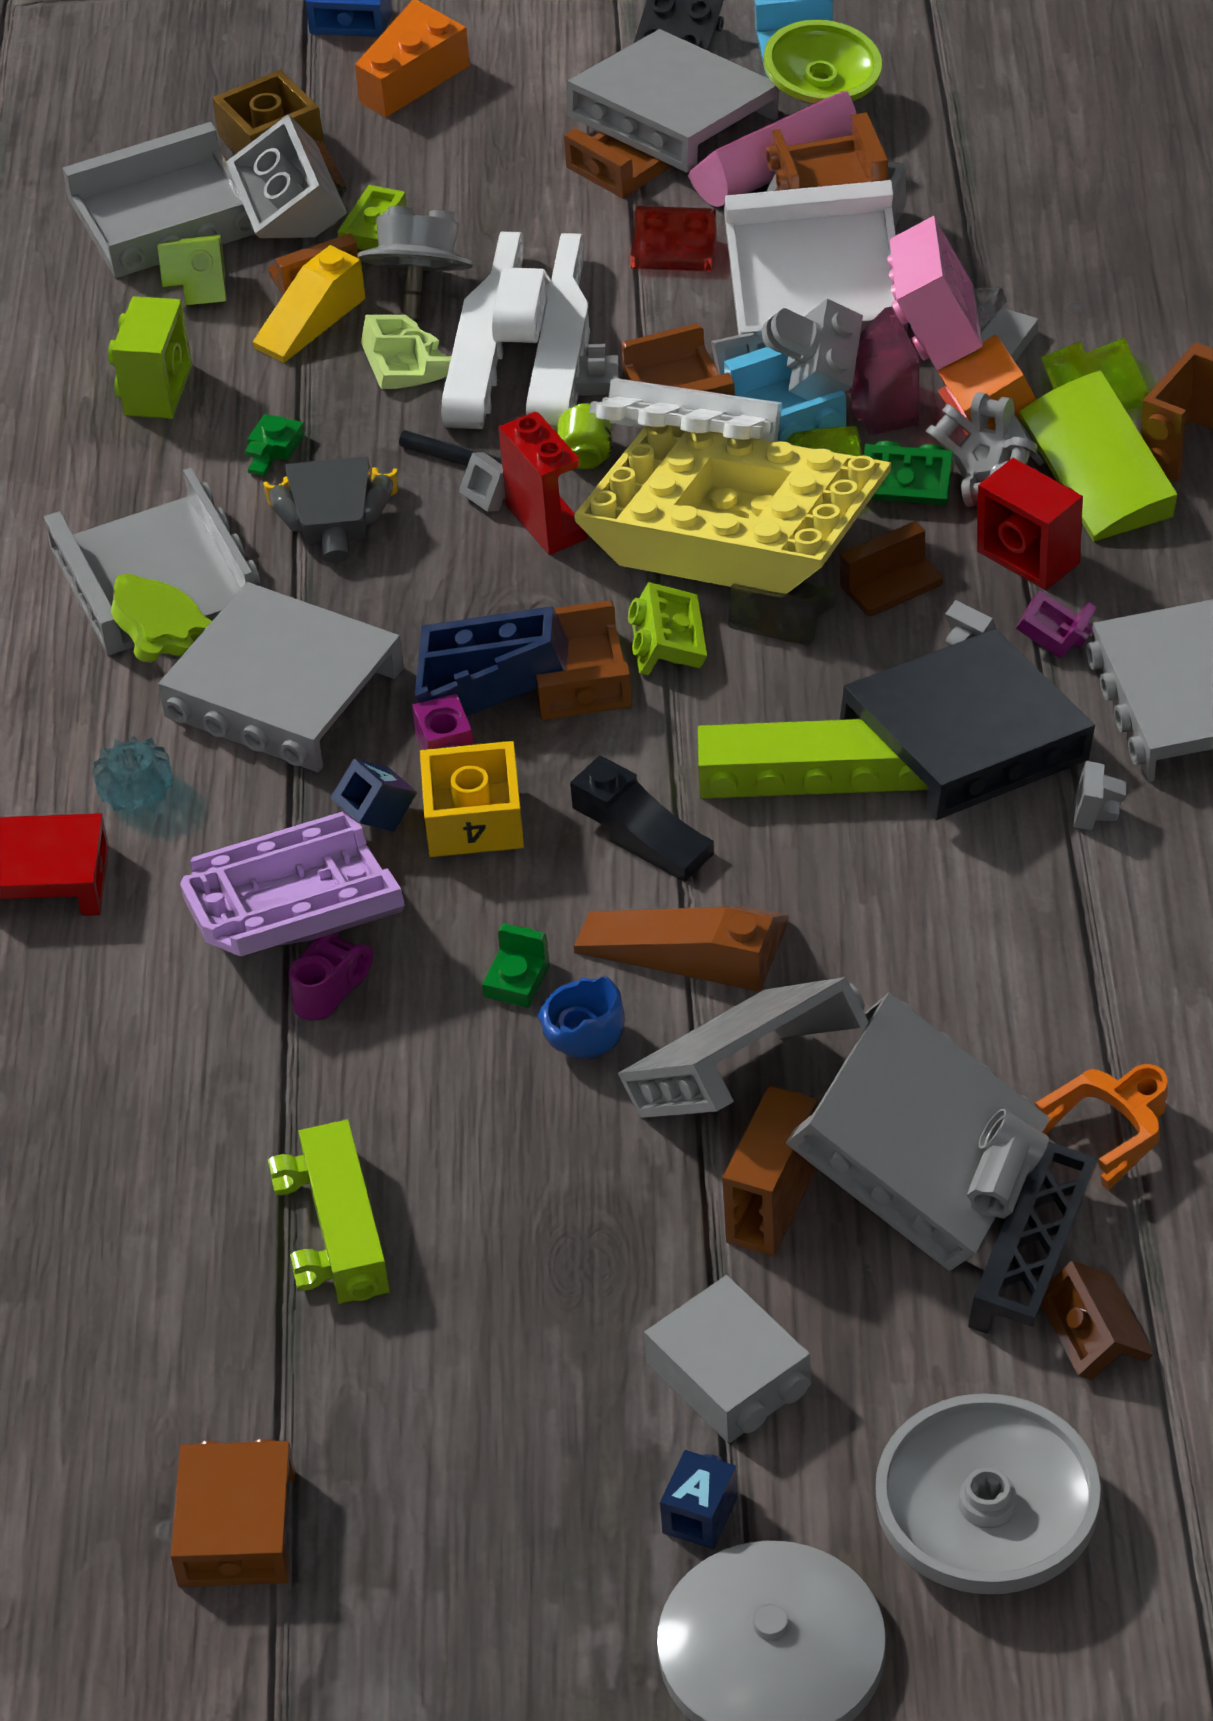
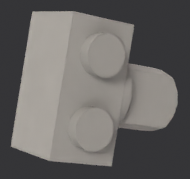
M827 298L805 316L782 308L764 323L762 338L765 345L788 356L787 367L792 369L789 392L810 401L843 390L845 393L852 388L863 319L862 314Z

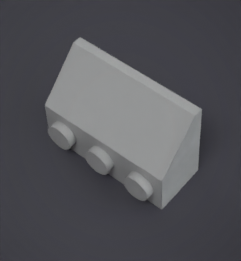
M289 114L226 161L253 230L259 238L316 237L347 214L316 142Z

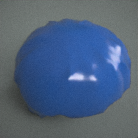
M606 976L597 979L581 978L579 981L560 986L545 1000L538 1014L543 1036L548 1040L550 1046L556 1051L562 1052L574 1059H594L611 1051L617 1046L625 1029V1014L620 990Z

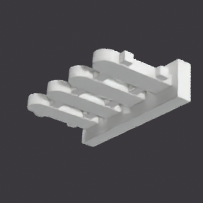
M614 378L610 382L609 397H604L602 402H591L590 413L596 414L597 418L610 420L612 424L644 428L645 425L654 427L672 425L681 427L680 430L686 432L707 433L712 431L723 433L724 437L747 440L754 438L777 442L782 403Z

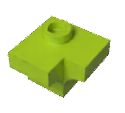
M221 235L185 238L176 242L157 245L162 287L183 285L185 305L224 302L227 300L225 286L226 271Z

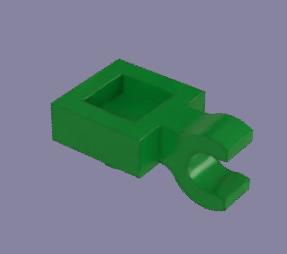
M264 414L247 438L248 446L245 454L246 456L254 457L248 468V473L264 477L269 472L276 458L288 461L305 436L303 422Z

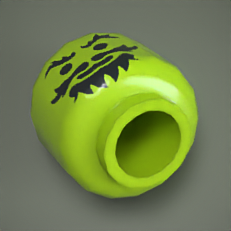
M588 403L578 404L565 410L559 417L557 424V434L579 457L580 465L578 469L584 470L593 469L606 461L611 456L613 449V424L610 423V420L597 418L596 414L590 413L591 404Z

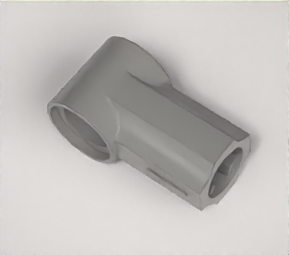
M1000 1109L986 1125L978 1143L979 1148L984 1152L966 1195L971 1201V1208L985 1217L996 1216L1004 1219L1013 1212L1025 1178L1042 1158L1047 1148L1049 1137L1006 1109Z

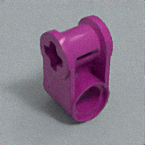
M338 932L314 939L309 948L289 968L292 1003L295 1013L306 1020H321L331 1015L351 990L359 985L367 976L373 962L372 947L364 943L354 945L339 938Z

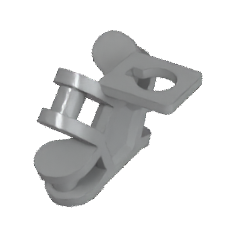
M977 392L971 403V422L958 410L947 404L942 410L945 415L936 426L930 425L925 431L946 450H953V460L964 478L961 490L963 501L968 508L978 505V484L1011 458H1015L1027 465L1029 456H1031L1039 466L1045 463L1037 449L1038 445L1033 442L1025 426L1014 414V402L1011 398L1001 397L997 401L990 399L986 393ZM989 417L995 418L996 430L986 428ZM958 426L969 433L959 446L949 438Z

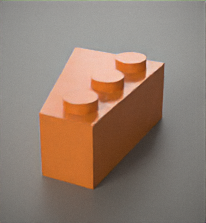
M412 0L355 63L359 102L387 118L469 67L470 58L466 26L419 0Z

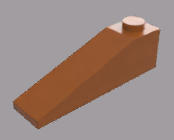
M747 906L589 911L574 944V953L761 992L788 925L789 915Z

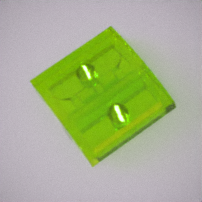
M1125 337L1089 352H1085L1080 341L1041 357L1053 389L1101 370L1126 411L1141 407L1143 399L1149 394Z

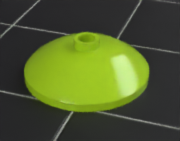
M804 20L784 26L768 40L763 58L766 74L776 87L788 96L812 105L841 91H848L852 102L862 98L877 85L882 69L881 54L870 38L851 26L829 20Z

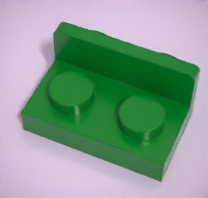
M880 441L876 445L865 444L864 456L871 457L874 460L891 462V471L870 500L948 506L951 475L954 471L953 450H945L944 447L936 444H924L920 448L902 447V445L893 441Z

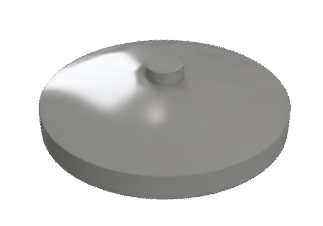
M987 1393L969 1394L942 1400L926 1407L909 1418L890 1438L883 1450L876 1473L877 1514L882 1530L890 1545L917 1572L936 1583L959 1591L976 1594H1006L1043 1584L1061 1574L1080 1557L1088 1546L1098 1522L1101 1485L1097 1465L1090 1449L1076 1430L1061 1417L1038 1404L1014 1396Z
M750 1542L736 1545L708 1557L690 1570L676 1585L663 1608L658 1627V1656L664 1684L674 1703L690 1721H853L868 1705L875 1694L884 1670V1621L880 1607L867 1584L855 1571L836 1557L814 1547L795 1542Z

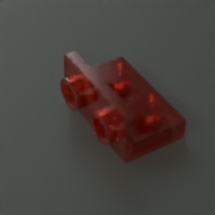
M662 206L635 207V233L630 253L631 269L712 272L717 246L715 209Z

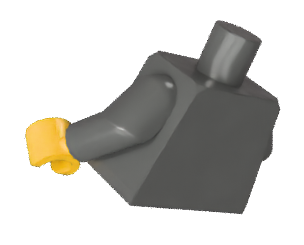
M368 456L285 464L287 476L283 477L281 484L272 486L268 484V481L263 482L268 504L273 507V510L291 531L302 532L305 544H322L324 560L340 562L349 557L348 541L364 539L367 536L368 525L377 522L390 496L397 493L398 470L393 468V471L389 474H380L378 468L373 467L371 476Z

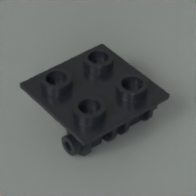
M647 0L634 43L661 29L709 51L715 31L721 32L724 26V17L719 16L724 0Z

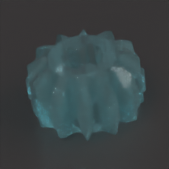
M135 736L125 743L115 739L113 749H100L99 760L93 762V776L97 794L101 797L102 802H109L114 811L125 806L131 814H133L137 807L141 806L151 810L153 800H166L167 789L172 787L173 772L169 755L165 752L164 747H157L152 738L146 739L141 743Z

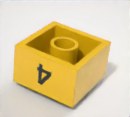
M514 741L420 750L424 818L429 857L524 848Z

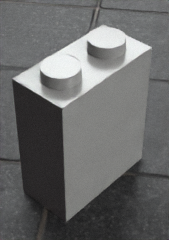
M725 1275L644 1331L646 1363L728 1444L743 1433H751L758 1429L764 1423L767 1416L784 1404H791L799 1400L805 1394L808 1387L811 1386L810 1353L728 1275Z

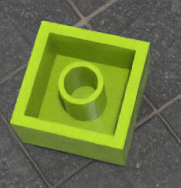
M132 296L126 313H121L119 332L116 340H111L108 348L109 364L114 365L116 371L114 383L115 396L121 398L124 416L173 419L192 367L181 299Z

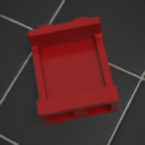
M532 412L499 426L506 507L548 555L586 540L587 533L575 522V513L560 497L558 478L561 474L579 467V457L538 412Z
M102 813L0 817V899L77 896L82 916L101 915L109 850Z

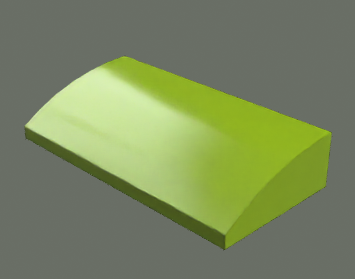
M1101 370L1070 381L1048 392L1020 411V420L1033 442L1038 445L1039 452L1057 482L1083 496L1082 524L1093 542L1174 516L1177 493Z

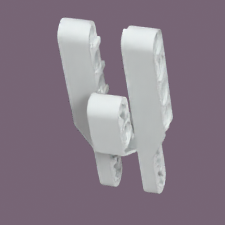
M500 232L491 274L464 299L442 396L441 418L444 428H483L486 414H491L490 394L492 386H497L496 366L498 359L503 357L502 342L537 343L539 338L527 396L526 415L538 412L557 432V424L561 414L565 410L577 405L576 377H579L580 372L579 356H586L590 338L588 302L579 288L584 261L583 234L561 233L552 279L550 280L544 269L522 268L524 254L522 232Z

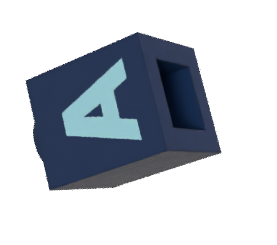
M354 758L330 798L358 823L395 831L418 792L389 767Z
M684 1450L660 1500L662 1533L714 1550L738 1498L736 1466L727 1463L716 1455H700Z

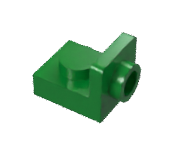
M503 923L498 930L499 951L482 983L483 997L529 1008L550 967L547 935L528 927H518Z

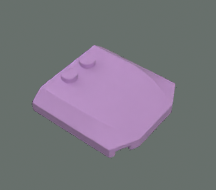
M346 811L194 856L190 861L191 875L183 876L180 883L184 901L205 942L240 957L276 945L305 942L400 913L405 906L400 886L388 868L381 869L366 845L362 826Z

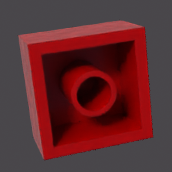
M1011 458L978 484L977 552L1045 591L1048 590L1080 563L1083 496L1040 473L1038 470L1029 467L1015 458Z

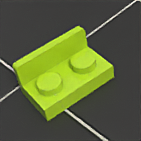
M648 582L641 596L632 601L628 612V623L632 625L634 635L632 652L637 656L639 673L649 675L658 659L700 669L707 658V650L698 595Z

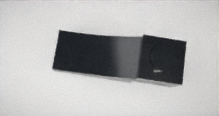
M599 755L570 782L572 809L609 828L610 842L676 878L686 882L714 855L713 840L673 815L637 781V774Z

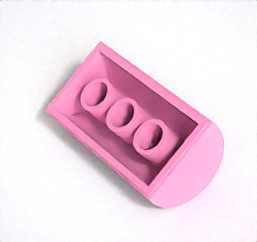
M841 91L713 151L690 170L687 176L697 193L708 204L715 207L725 204L726 195L748 194L771 183L776 173V170H769L766 158V147L772 146V130H781L787 146L851 135V115L856 114L852 99L848 91Z

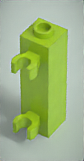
M346 1119L298 1130L303 1155L294 1157L289 1154H280L268 1159L275 1195H287L295 1192L302 1185H310L325 1250L322 1251L302 1249L290 1254L297 1290H311L321 1285L324 1281L332 1279L338 1304L355 1300L364 1301L377 1295L390 1293L385 1260L349 1120Z

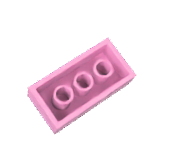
M935 216L891 238V255L887 256V260L892 269L888 272L893 283L890 289L895 299L892 302V306L902 325L910 323L916 335L912 337V340L920 357L923 360L930 358L936 370H939L982 348L983 343L973 283Z

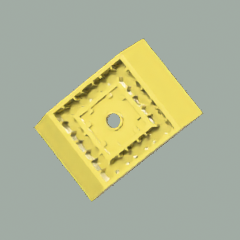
M645 425L575 512L574 516L575 522L619 566L783 597L822 568L891 471V462L874 460L868 456L834 453L828 449L794 446L782 441L771 442L754 438L747 440L724 437L723 433L712 431L693 433L680 430L681 427L678 426L654 427Z

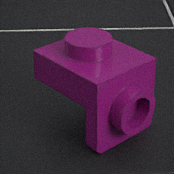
M1039 590L1031 600L1015 629L1061 659L1072 645L1081 648L1092 633L1093 624L1089 620L1096 606L1088 602L1077 615Z

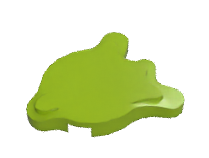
M121 574L115 580L113 587L115 593L110 611L118 626L132 638L134 642L133 652L140 661L151 663L156 661L161 654L182 657L212 622L202 614L197 604L186 593L172 585L134 574Z

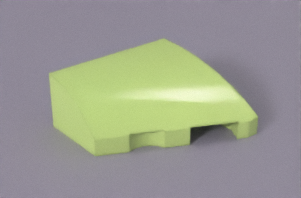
M365 315L361 344L381 389L413 387L447 377L451 356H446L439 351V340L432 334L422 331L415 321L407 315Z

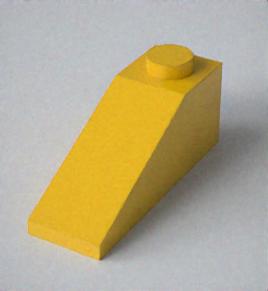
M329 245L303 265L252 342L253 348L285 363L365 300L361 259Z

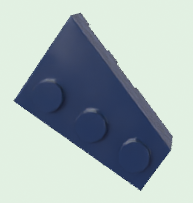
M550 606L423 625L421 627L415 687L417 702L421 703L457 693L467 717L536 689V675L567 670L569 641L554 607Z

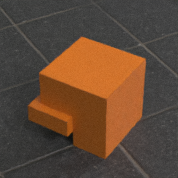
M996 334L983 341L982 348L937 370L945 385L938 390L944 404L954 407L970 422L971 403L977 392L986 393L990 399L997 401L1001 397L1011 398L1014 402V414L1019 420L1020 411L1037 400L1024 374ZM988 418L987 429L996 430L995 418ZM961 428L965 436H967L969 433Z

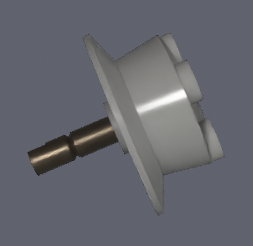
M391 206L388 207V212H383L382 216L376 217L379 247L359 252L357 258L368 264L406 269V294L404 296L403 315H407L414 320H420V293L423 270H467L473 267V262L453 252L459 223L454 221V212L431 210L429 211V216L413 215V208Z

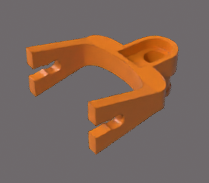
M1153 1064L1138 1065L1119 1080L1100 1070H1087L1035 1102V1106L1050 1118L1042 1133L1046 1135L1085 1097L1103 1100L1121 1112L1132 1123L1138 1134L1099 1158V1167L1104 1172L1100 1175L1101 1185L1109 1191L1159 1143L1160 1131L1157 1118L1162 1116L1166 1108L1165 1101L1169 1093L1168 1078L1162 1068Z

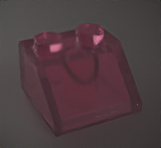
M893 306L884 308L860 333L852 388L845 392V394L850 393L852 397V409L856 420H863L870 436L919 425V357Z

